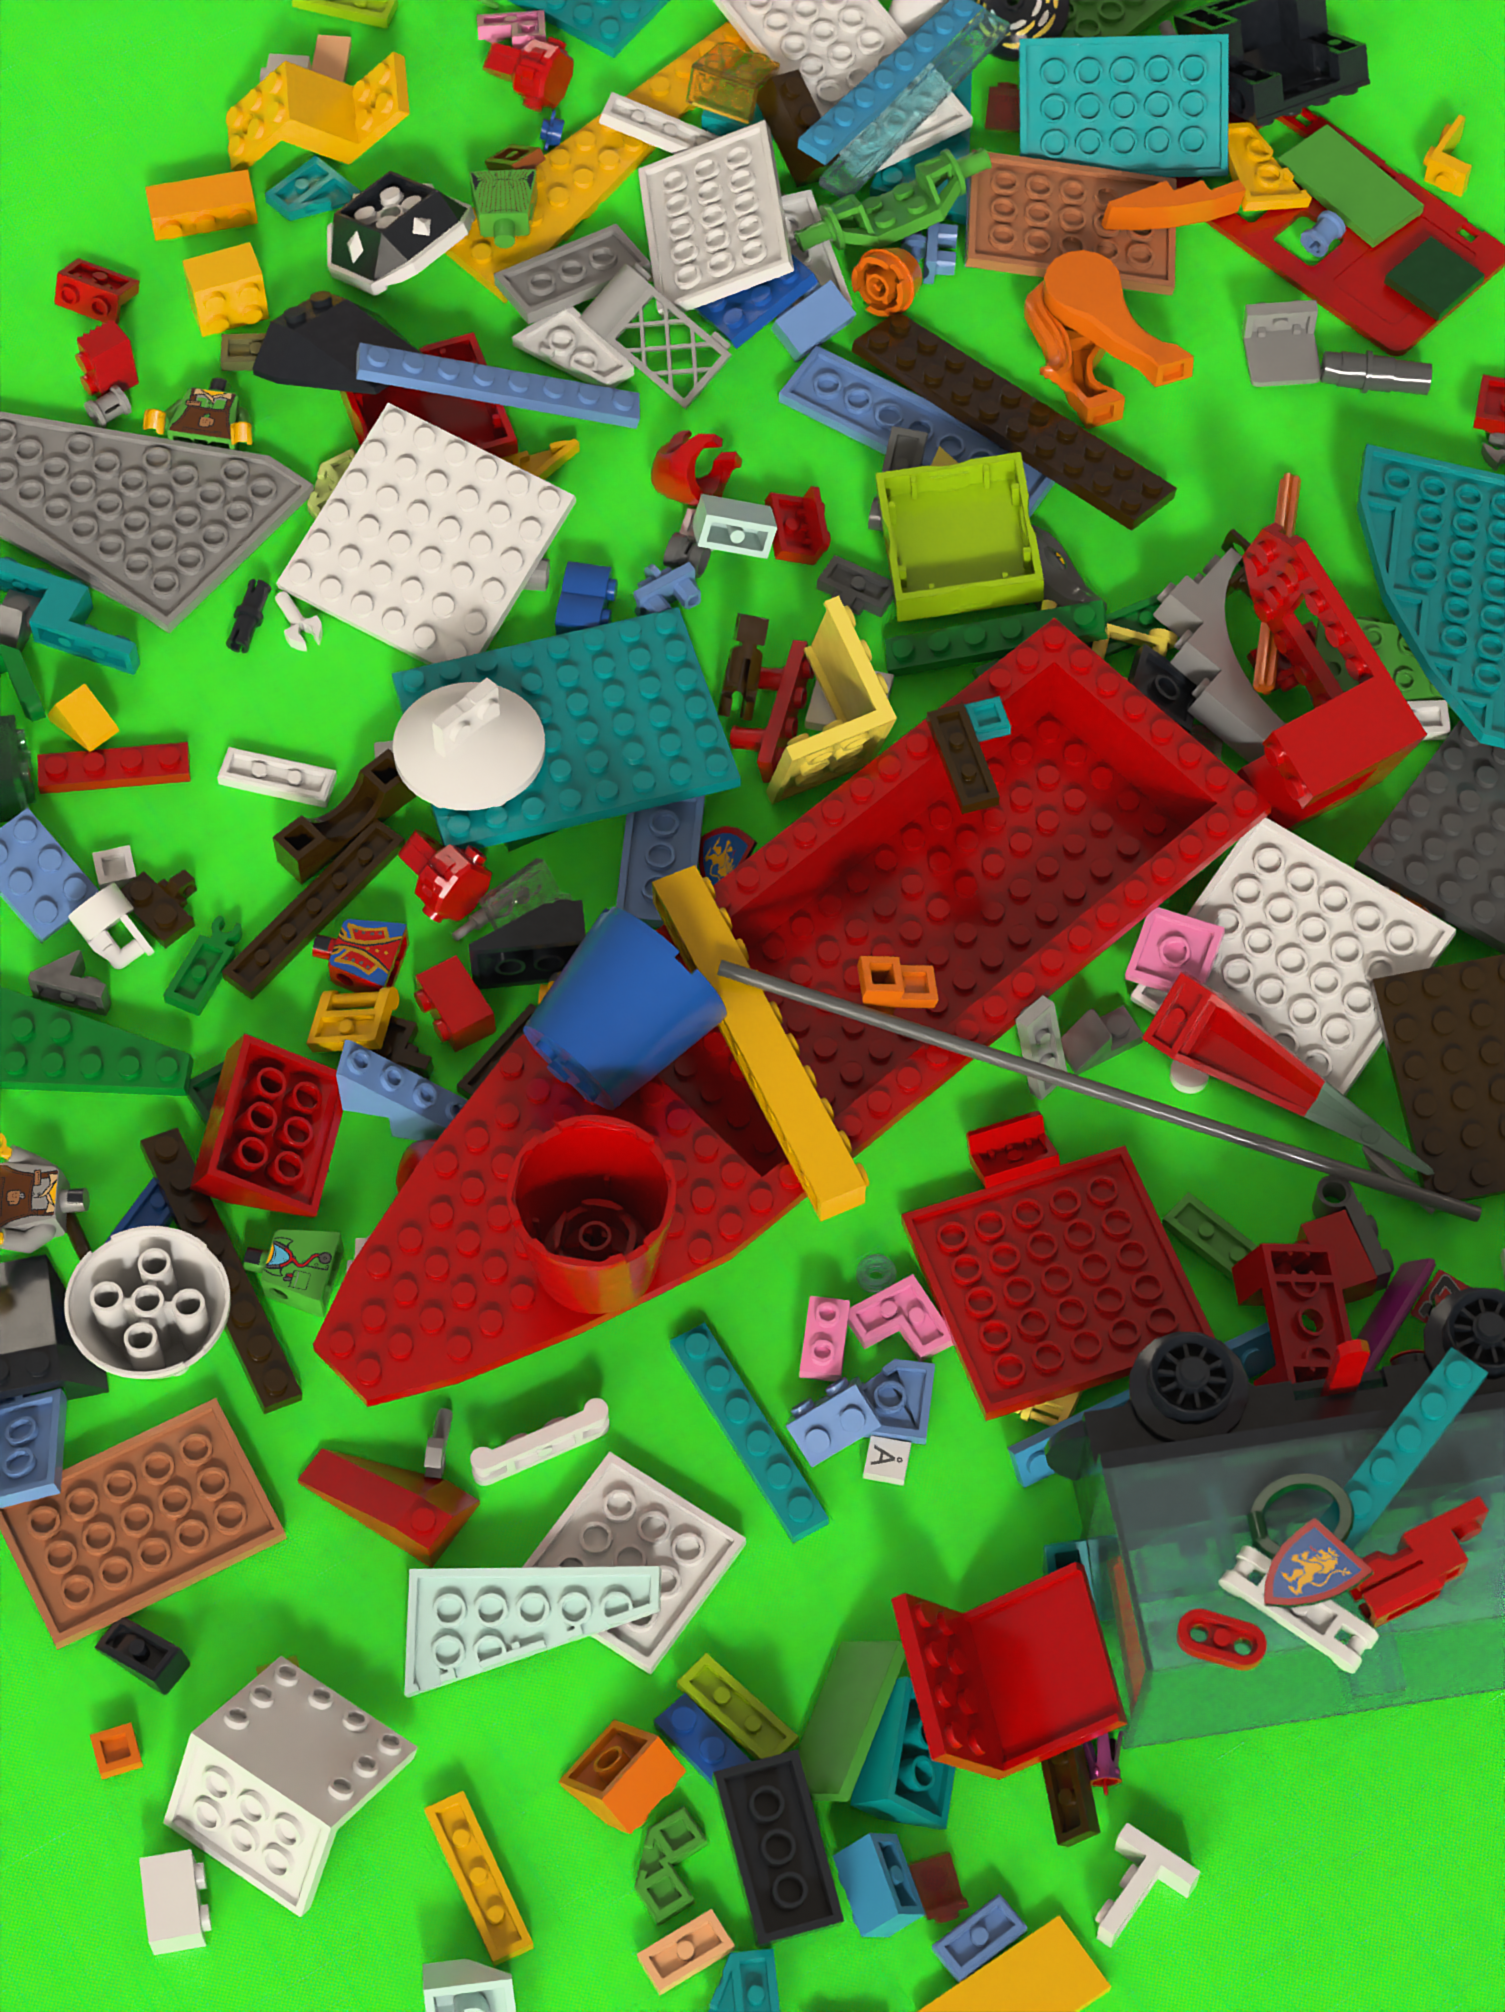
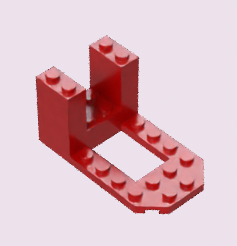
M1274 522L1260 531L1243 554V562L1255 613L1260 621L1266 623L1273 633L1277 649L1282 654H1286L1291 662L1297 681L1301 685L1306 686L1311 694L1314 709L1272 731L1262 743L1265 747V755L1243 766L1236 774L1272 804L1271 813L1266 818L1292 832L1381 783L1427 736V733L1306 540L1298 535L1289 538L1285 535L1284 527ZM1304 599L1309 611L1317 616L1324 626L1325 635L1329 643L1337 648L1344 658L1347 672L1354 680H1358L1359 685L1346 692H1343L1294 613Z

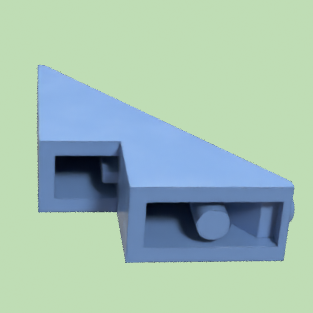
M345 1039L336 1072L342 1110L389 1118L392 1137L415 1141L438 1139L468 1101L351 1040Z

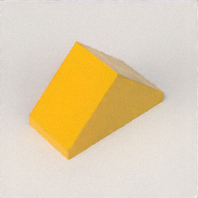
M85 683L57 702L47 715L49 721L89 752L119 732L116 723Z

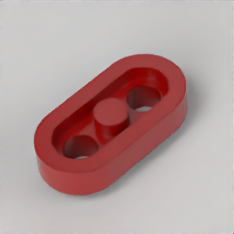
M1193 1609L1185 1613L1180 1619L1176 1631L1178 1645L1186 1654L1241 1671L1257 1667L1261 1663L1267 1648L1266 1637L1256 1625L1206 1609ZM1200 1630L1206 1635L1207 1639L1202 1642L1195 1641L1191 1637V1632ZM1238 1643L1246 1644L1250 1649V1653L1241 1655L1236 1652L1234 1646Z

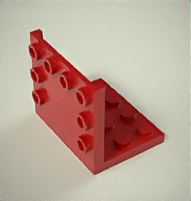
M1074 1562L965 1613L908 1593H903L891 1599L931 1760L1000 1780L1128 1724L1084 1565Z

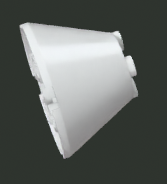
M136 1227L110 1236V1241L100 1246L93 1253L89 1251L82 1258L68 1282L64 1310L66 1323L74 1343L81 1353L93 1364L118 1376L133 1379H162L185 1374L189 1366L197 1362L214 1346L227 1323L231 1305V1291L222 1263L219 1262L216 1256L207 1248V1245L200 1239L182 1230L170 1227Z

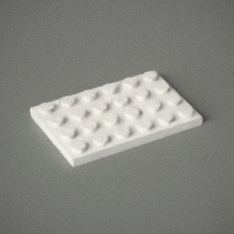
M765 120L638 169L654 288L683 313L794 271L771 131ZM656 300L658 313L664 320V307ZM669 311V318L675 316Z

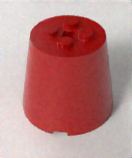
M583 1115L558 1121L556 1127L546 1131L539 1137L534 1135L522 1147L508 1175L506 1198L512 1224L546 1292L558 1303L574 1311L602 1314L617 1311L632 1304L651 1285L656 1275L675 1211L677 1184L670 1159H667L663 1151L655 1143V1139L649 1133L619 1118L603 1115Z

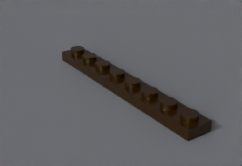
M178 1127L140 1140V1149L178 1230L189 1233L204 1242L207 1248L222 1263L226 1271L231 1291V1305L224 1330L263 1414L301 1401V1389L210 1196L190 1189L196 1166Z

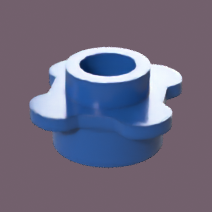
M552 110L550 120L543 119L539 139L546 141L544 147L546 152L549 145L558 146L560 144L564 120L555 118V110Z

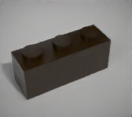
M799 69L770 77L754 95V98L770 128L771 134L797 188L825 180L843 160L838 153L824 165L797 148L799 137L821 118L820 112Z

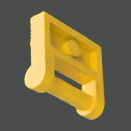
M382 987L379 992L340 994L337 990L323 991L306 1042L307 1046L312 1052L342 1051L346 1039L369 1050L381 1049L392 1011L396 1010L399 1006L398 990L395 987ZM369 1007H374V1008H370V1009L340 1010V1009H351V1008H369Z

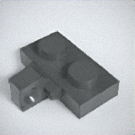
M836 555L833 556L817 579L818 590L831 595V598L839 596L843 606L848 605L852 612L859 616L865 610L878 617H882L894 600L890 579Z

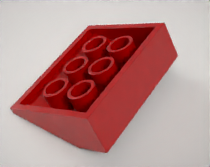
M243 1034L227 1050L190 1189L225 1203L311 1218L317 1216L343 1113L336 1077L337 1070L248 1034Z

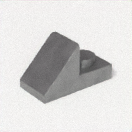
M9 589L2 604H0L1 644L19 649L22 653L32 634L29 620L42 598Z
M80 950L63 956L29 974L28 981L33 998L107 1016L112 1004L106 984L94 977H83L86 966Z
M1124 1005L1101 1017L1092 1008L1061 1037L1064 1057L1074 1074L1079 1075L1143 1043V1033Z

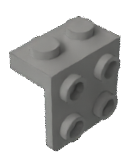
M1316 300L1246 304L1241 332L1250 383L1253 386L1312 384L1320 381L1322 373L1314 335L1318 315Z

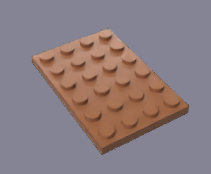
M987 152L992 168L969 177L965 267L1044 278L1047 267L1056 257L1070 251L1086 250L1099 253L1112 261L1119 270L1122 289L1172 296L1175 289L1176 227L1150 230L1104 229L1101 223L1109 201L1166 180L1172 189L1176 190V179Z
M216 1398L62 1470L60 1494L0 1508V1531L57 1650L287 1539L277 1515Z

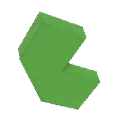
M684 1806L647 1829L643 1854L634 1886L635 1893L658 1927L695 1904L693 1896L674 1869V1866L706 1847L707 1839Z

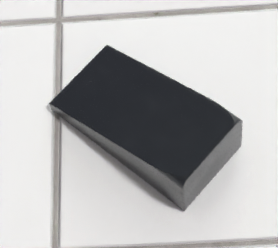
M126 1617L114 1622L94 1647L98 1652L163 1695H167L190 1666V1661L181 1648Z

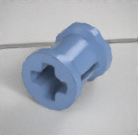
M1325 210L1321 212L1317 218V223L1311 229H1306L1301 234L1300 242L1307 252L1316 257L1324 256L1328 252V247L1332 241L1344 235L1346 231L1344 221L1332 211Z

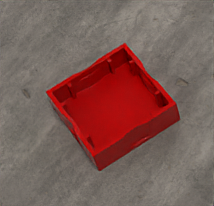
M474 332L428 344L418 349L426 355L487 365ZM390 385L376 395L340 391L360 447L386 405L390 403L499 458L518 453L517 438L503 405Z

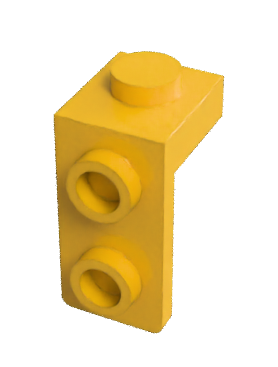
M1460 114L1452 125L1446 124L1440 135L1439 144L1437 147L1431 146L1423 161V165L1427 166L1424 181L1458 197H1462L1466 191L1472 165L1450 156L1461 140L1466 117Z

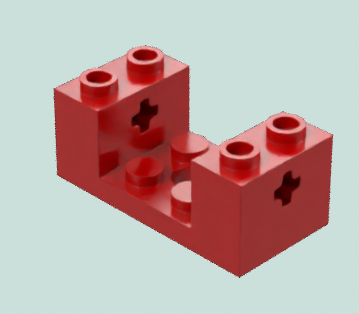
M1261 1243L1231 1268L1238 1306H1265L1276 1365L1255 1380L1253 1384L1254 1386L1285 1381L1299 1383L1325 1379L1337 1345L1352 1340L1333 1245ZM1302 1315H1306L1315 1323V1332L1308 1330L1304 1326Z

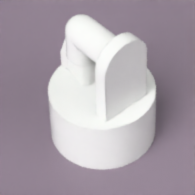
M115 882L89 898L68 916L92 950L108 960L115 969L125 968L145 952L148 956L155 953L128 917V914L134 910V907ZM120 921L124 923L135 938L122 948L118 946L108 933V930Z

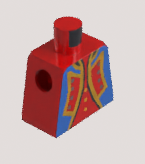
M347 919L342 924L338 938L320 934L316 936L312 956L329 960L328 968L331 982L354 993L379 992L382 987H394L409 947L407 924Z

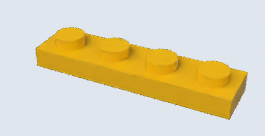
M464 1791L425 1807V1815L493 1966L495 1967L534 1949L532 1939Z

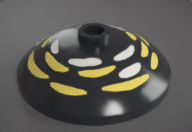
M973 0L986 8L985 18L972 31L977 42L990 55L1001 60L1019 61V39L1060 38L1069 21L1070 1L1019 0L1018 4L1010 6L1013 0Z

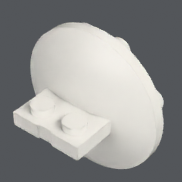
M488 678L481 683L466 682L447 685L422 696L403 714L397 724L393 737L395 766L406 786L414 794L434 806L453 810H480L504 805L507 801L523 792L536 778L542 767L546 748L543 725L532 706L516 693L497 686Z

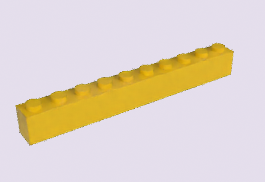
M696 865L653 881V904L677 949L680 951L679 953L689 972L692 973L695 969H698L716 990L726 1007L727 1016L718 1024V1027L820 1221H824L864 1204L866 1187L869 1186L867 1173L862 1164L858 1163L855 1165L849 1153L852 1152L849 1139L843 1130L837 1131L832 1122L834 1120L833 1110L825 1097L820 1099L815 1090L817 1083L811 1068L808 1065L802 1066L798 1058L800 1052L794 1036L791 1033L785 1034L781 1026L783 1020L777 1004L774 1001L768 1002L763 993L765 990L717 975L721 960L750 968L747 963L749 956L743 941L740 938L735 940L730 931L732 923L724 907L719 909L714 901L716 894L710 879L707 876L702 878Z

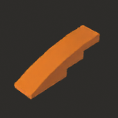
M1166 180L1109 201L1101 225L1104 229L1150 230L1207 222L1237 213L1246 189L1240 180H1236L1210 190L1205 182L1201 180L1173 190Z

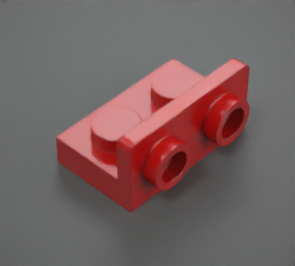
M78 258L57 273L54 302L58 306L100 322L107 323L109 319L114 320L118 324L121 305L138 294L140 281Z

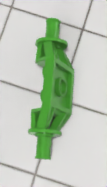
M983 147L957 160L948 149L942 150L940 156L915 165V180L909 183H901L887 193L878 197L867 198L862 204L852 193L830 205L827 203L821 204L819 206L821 220L794 231L796 243L802 252L827 240H830L838 250L844 249L845 243L881 249L943 221L957 197L966 194L965 179L992 168L990 157ZM947 179L949 183L938 195L936 188Z

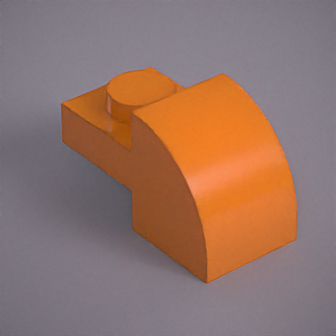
M860 956L857 968L864 1006L891 1015L896 1008H935L939 999L933 966L900 965L899 957Z

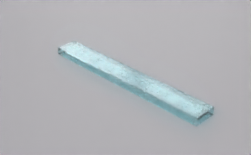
M982 8L821 175L819 186L839 198H843L851 193L854 195L1010 32V23Z

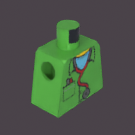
M279 1229L274 1233L269 1250L251 1246L247 1248L243 1268L247 1271L262 1273L261 1284L264 1295L268 1298L324 1318L344 1253L341 1233Z

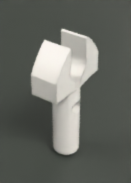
M286 591L279 592L275 596V601L291 624L290 628L284 630L285 639L290 647L307 651L306 642L301 636V630L312 634L316 643L320 645L323 628L318 616L315 615L311 618L303 617Z

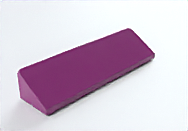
M1426 1258L1408 1261L1399 1267L1356 1338L1368 1341L1370 1356L1363 1373L1375 1371L1429 1281L1436 1266V1260Z

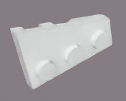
M573 306L536 321L512 337L514 347L588 384L615 388L634 375V366L607 341L587 326L579 318L581 314Z

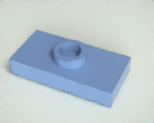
M999 1893L933 1944L931 1950L954 1979L960 1983L1027 1932V1926Z

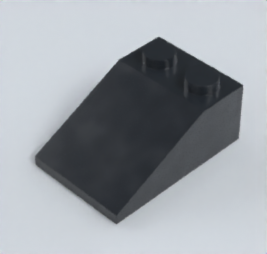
M560 899L553 903L542 904L470 943L469 954L472 979L478 989L548 983L551 974L561 972L586 936L582 900Z

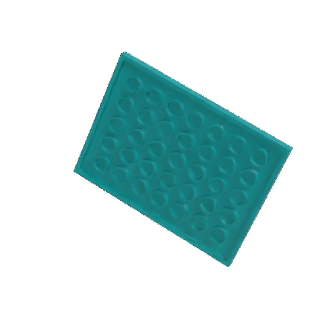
M679 607L391 673L402 715L415 701L433 690L457 683H481L488 678L497 686L516 693L528 702L536 711L543 725L546 748L542 767L532 783L516 797L510 799L502 806L469 811L438 808L430 803L443 847L451 844L464 850L468 845L476 849L485 848L741 787V777Z

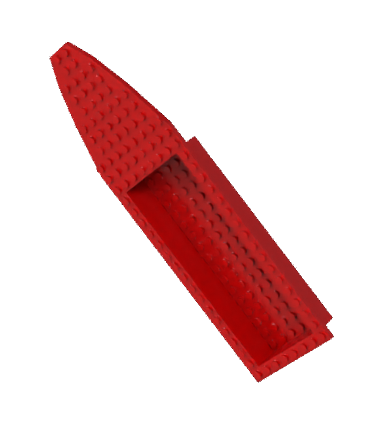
M1054 617L938 708L941 709L961 703L969 704L1000 696L1011 725L1010 735L979 742L1000 796L999 805L965 814L961 813L927 721L924 719L714 884L713 888L716 894L714 901L719 909L722 907L726 909L732 923L730 931L735 940L740 938L743 941L749 956L747 963L751 969H757L759 972L863 1006L857 968L860 956L899 957L900 965L933 966L939 999L935 1008H896L892 1015L990 1046L1016 1024L1015 1019L1019 1017L1025 1007L1032 1005L1042 995L1048 998L1266 818L1271 813L1272 804ZM663 924L656 931L676 947L665 924ZM678 953L675 958L688 970L680 953ZM768 991L763 992L768 1002L774 1001L777 1004L783 1020L781 1026L785 1034L791 1033L794 1036L800 1052L798 1058L802 1066L808 1065L811 1068L816 1079L817 1087L815 1090L820 1099L825 1097L830 1103L834 1114V1120H832L837 1131L843 1130L846 1133L852 1152L849 1153L852 1159L974 1059ZM718 1025L614 1110L605 1109L594 1102L588 1101L567 1081L563 1083L548 1070L547 1066L549 1064L534 1049L525 1034L519 1037L500 1058V1061L418 1163L350 1265L313 1343L314 1351L367 1407L461 1383L577 1336L734 1258L803 1201L807 1195ZM583 1115H603L619 1118L649 1133L655 1139V1143L663 1151L667 1159H670L677 1184L675 1211L656 1275L651 1285L632 1304L617 1311L602 1314L574 1311L558 1303L546 1292L512 1224L506 1198L508 1175L522 1147L534 1135L539 1137L546 1131L556 1127L558 1121Z

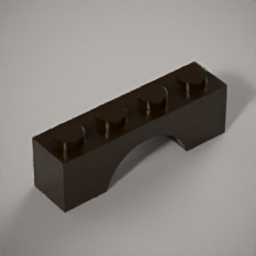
M387 749L362 768L349 794L333 810L313 819L301 815L273 836L277 862L301 885L335 860L376 818L384 822L417 796L399 776L393 752Z

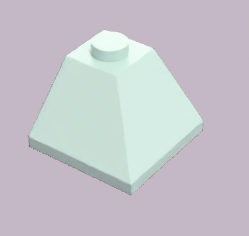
M469 1959L422 1964L426 2012H516L512 1974Z

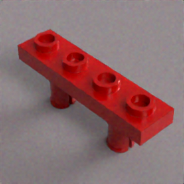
M793 640L786 665L783 668L761 667L758 689L778 691L768 725L764 729L734 725L731 729L730 745L732 749L759 752L757 764L763 783H770L782 754L788 746L787 742L797 736L799 709L805 708L807 702L808 679H813L815 675L803 651L805 647H808L807 641Z

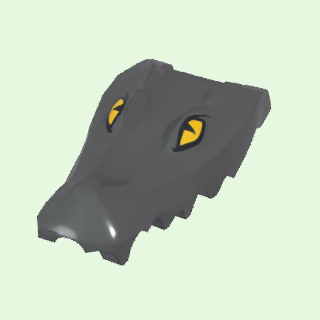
M1031 525L1036 534L1043 572L1044 600L1054 601L1057 604L1056 608L1101 600L1102 598L1089 588L1077 572L1061 544L1050 533ZM1042 601L1032 602L1037 610L1040 611Z

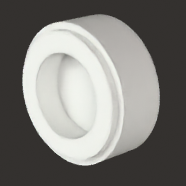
M1173 1060L1171 1064L1170 1081L1178 1091L1193 1094L1203 1090L1207 1085L1208 1074L1176 1060Z

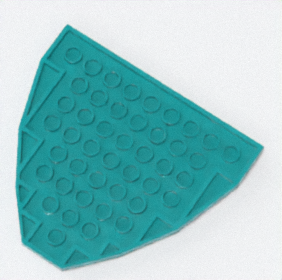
M1366 444L1362 456L1356 509L1382 602L1426 677L1477 741L1482 744L1505 749V475Z

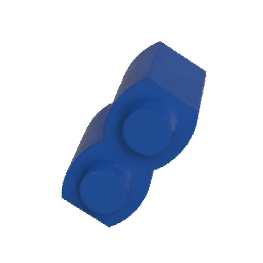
M568 561L555 618L556 635L611 623L612 611L607 609L609 600H616L618 579H612V567Z

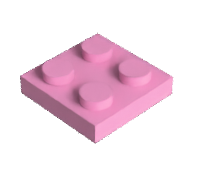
M1157 907L1146 916L1127 967L1125 979L1169 993L1179 974L1187 972L1206 985L1224 937L1225 928Z

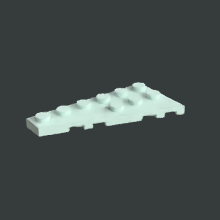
M659 1566L409 1569L404 1695L409 1698L660 1612L662 1569Z

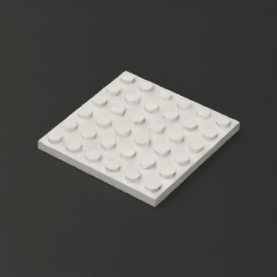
M388 403L276 584L279 589L427 665L482 653L487 650L575 505L576 498L575 495Z
M1264 818L1239 839L1186 915L1225 928V934L1206 985L1216 992L1222 993L1344 1096L1347 1095L1384 1040L1370 987L1371 980L1433 968L1456 934V928L1268 818ZM1138 984L1130 996L1132 1002L1156 1015L1168 993Z

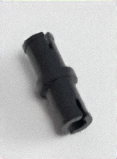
M255 579L249 581L242 604L235 609L234 618L236 620L226 641V646L236 653L240 652L241 646H243L242 654L248 653L256 627L261 626L264 616L262 611L271 592V587L262 580L257 581L256 587Z

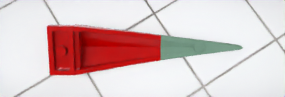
M1187 972L1179 974L1143 1035L1142 1039L1173 1060L1303 1116L1426 1175L1434 1174L1431 1167L1222 993L1216 992Z

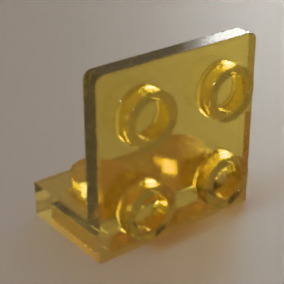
M719 42L692 64L685 103L749 124L754 117L759 88L779 71L780 63L770 60V57L766 54L750 53L739 49V46L734 43Z

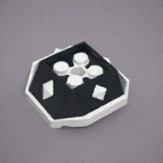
M389 171L363 192L354 193L352 200L334 213L333 221L327 225L328 269L333 278L376 296L387 290L388 285L401 283L417 275L467 236L471 229V223L475 220L474 211L471 205L441 193L432 184L419 183Z

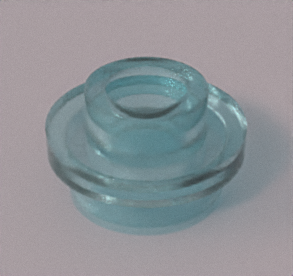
M871 1254L858 1264L856 1270L857 1282L865 1291L878 1293L895 1283L896 1267L886 1256ZM872 1272H880L883 1278L873 1279L869 1275Z

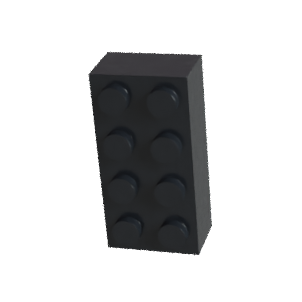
M798 1749L713 1772L712 1781L756 1947L768 1946L842 1925L844 1918Z

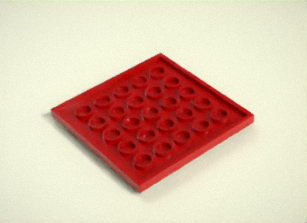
M1125 1145L901 1214L902 1226L939 1313L945 1321L952 1343L985 1421L1129 1376L1138 1354L1156 1338L1176 1331L1201 1332L1215 1338Z

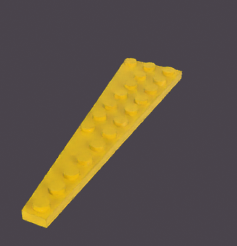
M727 21L625 97L680 120L688 110L693 111L700 104V98L708 90H713L714 86H717L723 80V77L730 73L751 49L732 24ZM600 114L544 155L546 160L536 166L538 197L531 232L527 236H515V244L512 247L500 248L495 245L494 237H483L480 235L475 214V220L471 223L469 234L446 251L445 254L506 304L508 300L496 287L494 274L553 250L562 240L567 241L575 233L574 228L582 219H588L598 209V206L606 201L657 148L656 146L600 124Z

